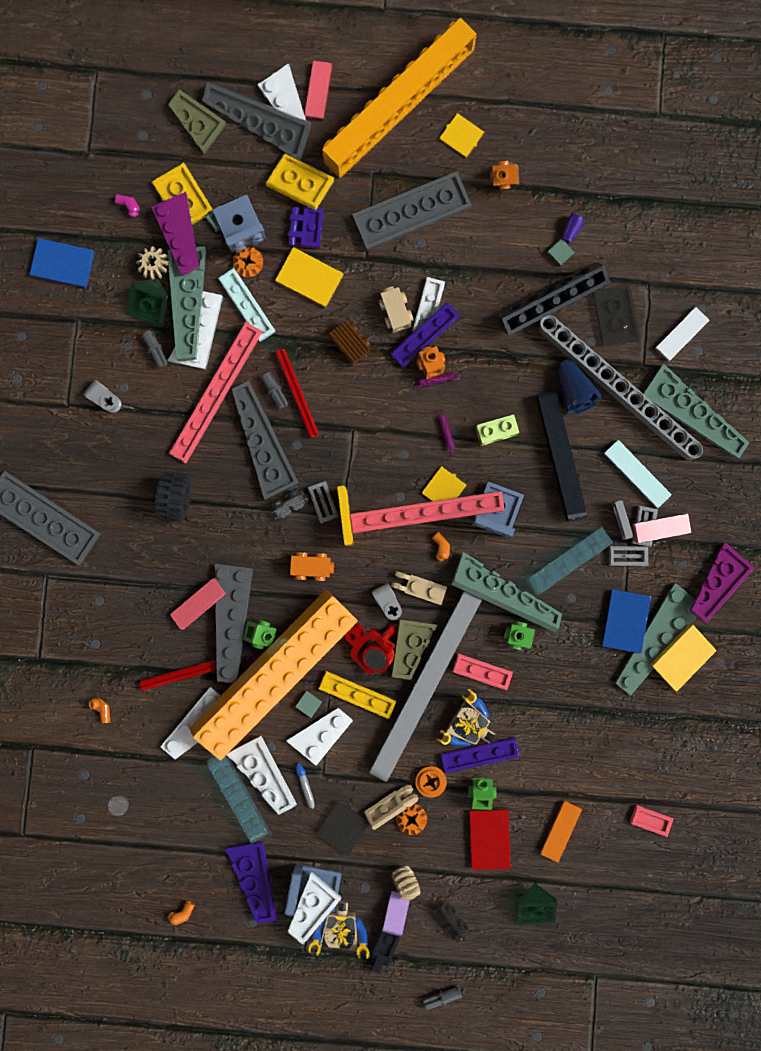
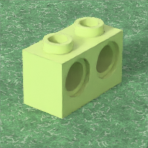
M514 415L479 424L475 428L480 446L519 434Z

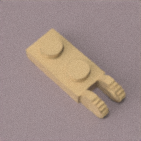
M397 571L395 572L398 578H404L409 581L407 587L401 586L398 583H392L391 587L403 590L407 594L439 605L442 604L447 589L446 586L414 575L409 576Z
M406 785L398 791H394L364 811L374 830L407 809L406 807H411L418 801V797L415 794L410 795L404 800L401 799L412 793L413 788L411 785Z

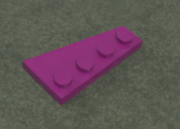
M183 192L152 206V210L182 276L200 268L188 195L186 192Z
M726 542L723 543L690 609V612L704 624L712 618L754 570V567Z

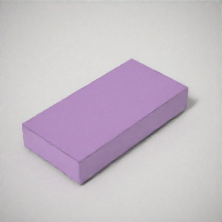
M391 891L382 931L402 936L409 900H402L397 892Z

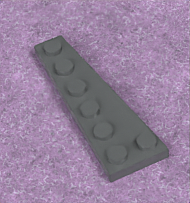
M207 82L203 102L229 116L235 122L244 125L253 133H257L266 141L278 146L279 149L295 159L301 160L312 125L311 122L214 83Z
M250 381L232 388L263 497L267 500L298 485L299 482Z
M215 564V579L226 593L216 602L217 681L234 683L238 679L253 576L252 568Z

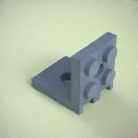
M247 195L213 209L232 253L240 252L251 244L256 245L266 238L262 224L259 222ZM239 215L243 218L241 225L233 224L232 220L235 216Z
M487 482L483 494L502 491L505 511L475 515L472 525L502 535L505 538H510L515 530L512 527L524 495Z
M296 863L292 875L286 914L294 915L296 905H299L311 872L337 894L342 872Z

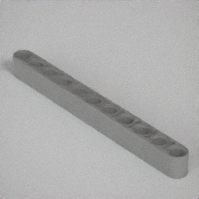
M552 315L541 319L538 330L547 340L570 360L574 361L577 366L683 458L693 460L702 455L703 447L695 438ZM550 322L552 329L544 328L543 323ZM558 334L565 335L566 342L559 341ZM572 347H579L581 354H574ZM587 359L594 360L595 367L588 366ZM602 371L608 372L610 376L608 380L601 377ZM616 384H621L624 387V391L618 392L615 388ZM631 396H635L638 399L637 405H633L630 402ZM646 408L652 411L653 415L651 418L645 415ZM660 421H664L667 424L666 430H662L659 427ZM675 433L681 436L680 443L674 440ZM689 446L695 448L696 453L694 456L689 453Z
M463 591L369 771L371 775L385 782L389 779L482 598Z

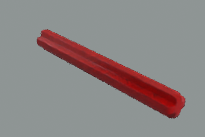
M280 349L275 354L310 438H314L319 435L286 351L285 349Z
M217 659L139 681L141 690H148L216 671Z

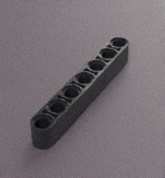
M554 390L537 394L536 399L566 520L567 522L587 518V511L557 392Z

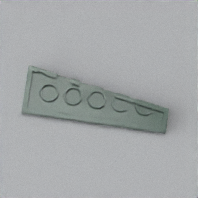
M205 246L196 247L200 268L183 276L171 250H168L177 361L197 360L206 260Z
M663 364L643 394L661 410L734 458L739 459L749 442L730 424H727L719 414H716L705 401H702L666 365Z
M464 552L461 554L451 585L553 632L559 629L562 613L536 599L527 591H520L511 581H504L495 571H488L483 567L484 564Z
M676 583L671 586L661 603L662 605L652 618V622L647 630H645L642 653L632 652L630 659H628L615 681V684L630 696L654 669L650 664L697 618L690 612L695 599Z

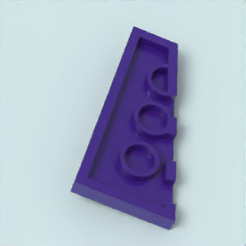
M264 841L226 847L225 851L231 859V865L234 872L236 871L240 886L245 892L256 923L276 921L277 916Z

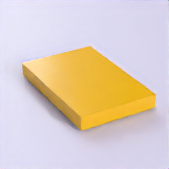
M284 153L266 181V186L316 211L333 184L334 177Z
M184 163L152 181L163 201L183 192L187 193L192 225L213 211Z
M293 247L276 278V282L326 308L344 274Z
M339 486L338 494L345 546H352L354 543L347 489L345 486Z
M690 623L650 665L677 692L716 650L697 628Z

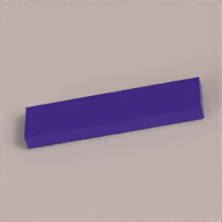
M446 302L400 344L391 355L404 368L423 348L427 347L459 318V314Z
M515 737L440 753L444 774L520 757Z

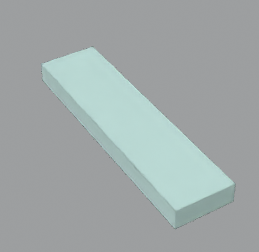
M234 268L218 278L246 322L263 332L258 339L259 342L275 333L274 328Z
M619 440L604 453L656 508H659L671 496L666 488Z

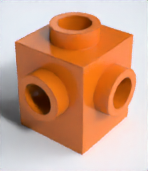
M509 161L498 162V165L493 166V170L490 171V181L493 182L494 186H499V190L510 189V185L519 184L518 165L509 164Z
M437 346L423 348L419 352L416 363L418 369L423 371L425 378L429 379L444 373L445 357L443 352H439Z

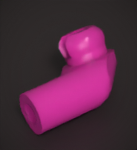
M117 194L115 203L126 206L129 216H138L140 209L136 200L132 197Z

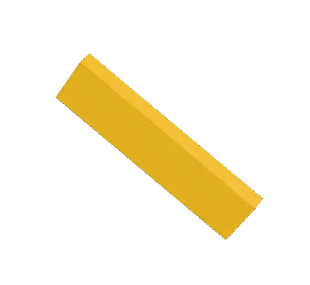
M328 671L325 672L318 688L387 719L390 718L397 702L394 699Z

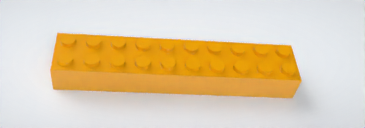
M461 18L456 22L450 23L446 29L447 31L443 35L439 34L429 48H424L416 61L412 60L402 74H397L388 87L380 90L378 97L374 101L370 100L360 114L356 113L352 117L351 123L346 127H341L337 132V136L333 140L329 139L324 144L322 149L324 163L339 178L354 166L474 51L477 34Z
M325 590L189 728L193 738L221 761L358 620L330 592Z

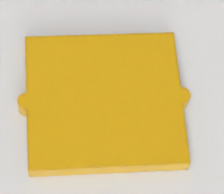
M457 113L451 123L447 124L446 130L439 140L467 158L472 149L477 147V142L484 134V131Z
M441 466L422 494L433 502L458 498L466 484L459 480L456 474H451Z

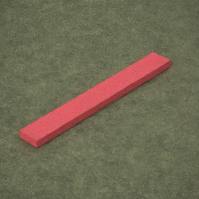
M247 322L244 323L169 454L184 463L188 462L263 333L261 330Z
M502 491L354 513L350 514L352 533H360L505 511Z

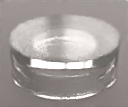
M121 795L113 797L108 804L110 813L115 816L123 815L129 807L128 800Z

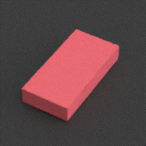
M635 805L629 823L668 837L673 818Z

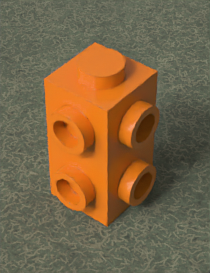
M296 552V556H291L290 575H295V579L306 580V576H313L316 581H325L326 577L334 574V562H331V558H327V554L315 553V557H307L308 553Z

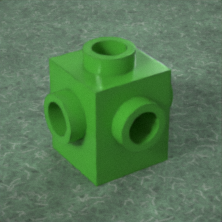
M259 620V623L248 621L243 640L252 643V646L255 648L263 649L264 646L270 647L275 640L277 629L271 627L269 622Z
M516 621L515 625L510 624V627H506L504 638L507 639L506 643L511 644L510 648L521 650L522 647L531 649L535 629L526 628V623ZM520 632L521 637L517 639L516 635Z
M473 778L472 786L468 787V798H472V809L492 810L493 799H496V787H493L492 779Z

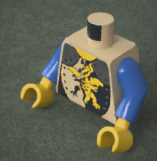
M468 689L470 692L468 697L462 696L464 702L446 729L447 732L440 731V733L444 734L442 739L437 738V741L453 746H470L471 744L476 745L480 738L488 743L494 738L495 733L487 729L490 723L488 710L484 702L471 689Z
M340 900L336 904V911L330 912L313 932L311 940L313 943L309 945L308 953L310 954L312 947L317 948V955L320 953V947L357 949L359 959L361 951H366L368 958L369 951L366 947L367 931L361 919L356 917L355 912H348V902Z

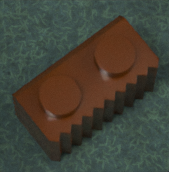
M345 320L328 335L351 365L354 366L370 353L369 346L371 344L365 337L361 338L357 332L359 330L353 322L349 324Z

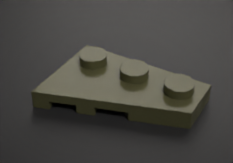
M179 89L168 105L205 154L225 127L226 122Z
M399 619L391 677L411 680L421 660V656L428 646L433 632L436 630V624Z

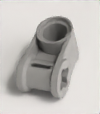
M95 379L83 394L89 400L111 413L118 412L121 409V400ZM110 400L113 403L112 406H110V404L108 403Z
M388 582L371 591L388 619L396 620L401 616V607ZM390 606L398 608L396 616L388 615Z

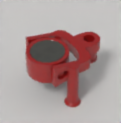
M356 624L345 634L346 640L353 646L351 657L369 676L372 672H384L392 664L395 657L393 648L396 645L388 639L397 633V625L389 624L388 629L381 635L374 629L364 633V627ZM370 639H375L376 641L372 642L361 656L360 651L364 643Z

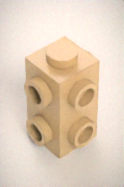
M399 287L384 289L378 302L381 310L386 312L385 322L387 328H391L393 333L410 328L413 316L404 304L407 303L405 293L400 292Z

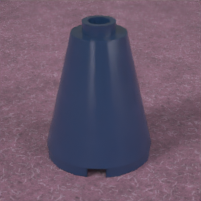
M565 360L559 364L557 373L565 410L568 415H572L571 412L574 411L577 414L583 413L596 406V400H602L601 393L574 361Z

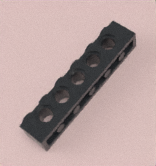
M594 262L495 315L502 331L510 336L611 282L605 266Z

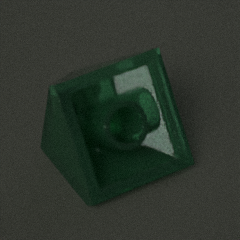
M158 279L131 282L127 315L162 328L168 295Z
M536 883L526 893L515 894L517 925L556 923L557 899Z

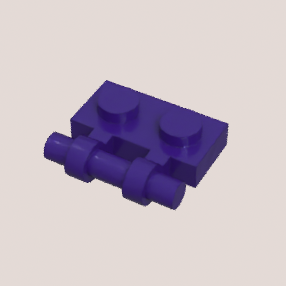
M292 207L291 214L289 215L290 230L287 232L288 246H296V239H301V247L320 249L323 209H316L315 211L311 208H304V215H300L299 208ZM299 222L303 223L302 232L297 231Z

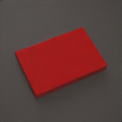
M469 810L471 869H511L509 810Z

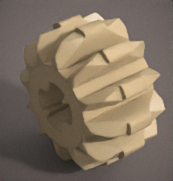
M151 247L150 252L144 248L145 254H138L142 260L136 261V264L140 266L138 271L143 273L145 278L150 276L152 280H155L156 275L162 278L161 272H168L165 268L169 266V262L166 261L168 256L162 254L163 251L160 248L156 251L154 247ZM154 260L155 265L151 266V261Z
M409 866L399 867L392 872L394 885L402 900H412L420 895V887Z

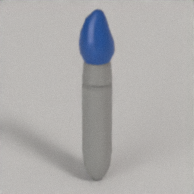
M297 763L296 773L299 776L306 802L313 809L315 802L305 775V769L300 763Z

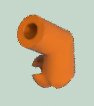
M438 532L432 539L439 546L436 558L442 562L448 559L450 555V544Z
M100 698L91 699L88 704L89 708L95 709L100 713L101 723H109V705Z
M186 901L182 911L169 913L168 921L172 925H178L187 921L195 904L191 901Z

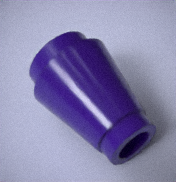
M574 213L567 216L561 239L572 243L584 226L583 222L585 219Z

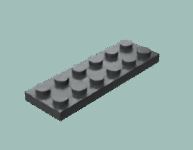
M456 171L356 212L352 216L368 251L468 210L472 205Z
M4 471L0 476V514L77 565H81L101 533L7 471Z

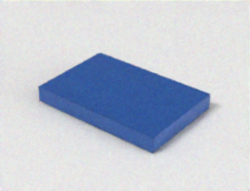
M38 238L30 275L32 277L87 288L95 251Z
M612 589L603 647L642 653L651 596Z

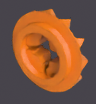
M246 247V249L237 252L233 256V266L239 275L253 277L261 271L263 258L260 252L253 247ZM250 256L253 263L248 264L245 269V262L241 259H247Z
M425 767L417 774L416 787L423 796L437 797L446 788V776L437 767ZM427 774H428V776H430L432 779H433V778H437V779L434 781V783H435V789H434V787L431 786L430 784H429V785H425L426 782L428 781V780H427Z
M414 804L411 807H406L407 809L396 816L399 829L407 835H417L424 830L427 824L426 812L421 806ZM405 814L411 817L416 815L415 821L418 825L414 823L407 825L408 818Z

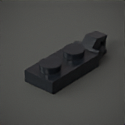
M381 931L372 952L371 958L375 960L372 971L379 974L382 965H388L401 936Z

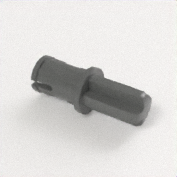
M153 331L144 332L142 338L148 347V353L152 354L159 368L166 366L167 360L161 350L162 345L156 340Z
M268 372L261 376V380L268 390V395L272 396L279 409L285 408L288 402L281 392V386H278L272 373Z
M459 986L443 992L440 990V993L424 998L423 1003L426 1010L443 1004L447 1006V1003L462 999V994Z

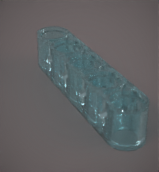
M600 527L526 579V582L535 595L538 596L610 546L613 541L604 528Z
M226 755L221 761L215 756L206 761L249 841L253 844L269 835L270 831L230 758Z

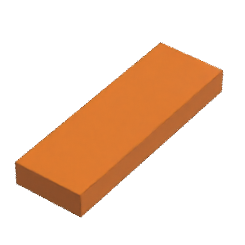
M563 800L540 851L541 855L559 862L582 808Z

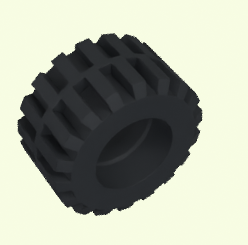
M167 471L162 473L155 496V514L158 519L182 522L184 520L191 493L189 475Z

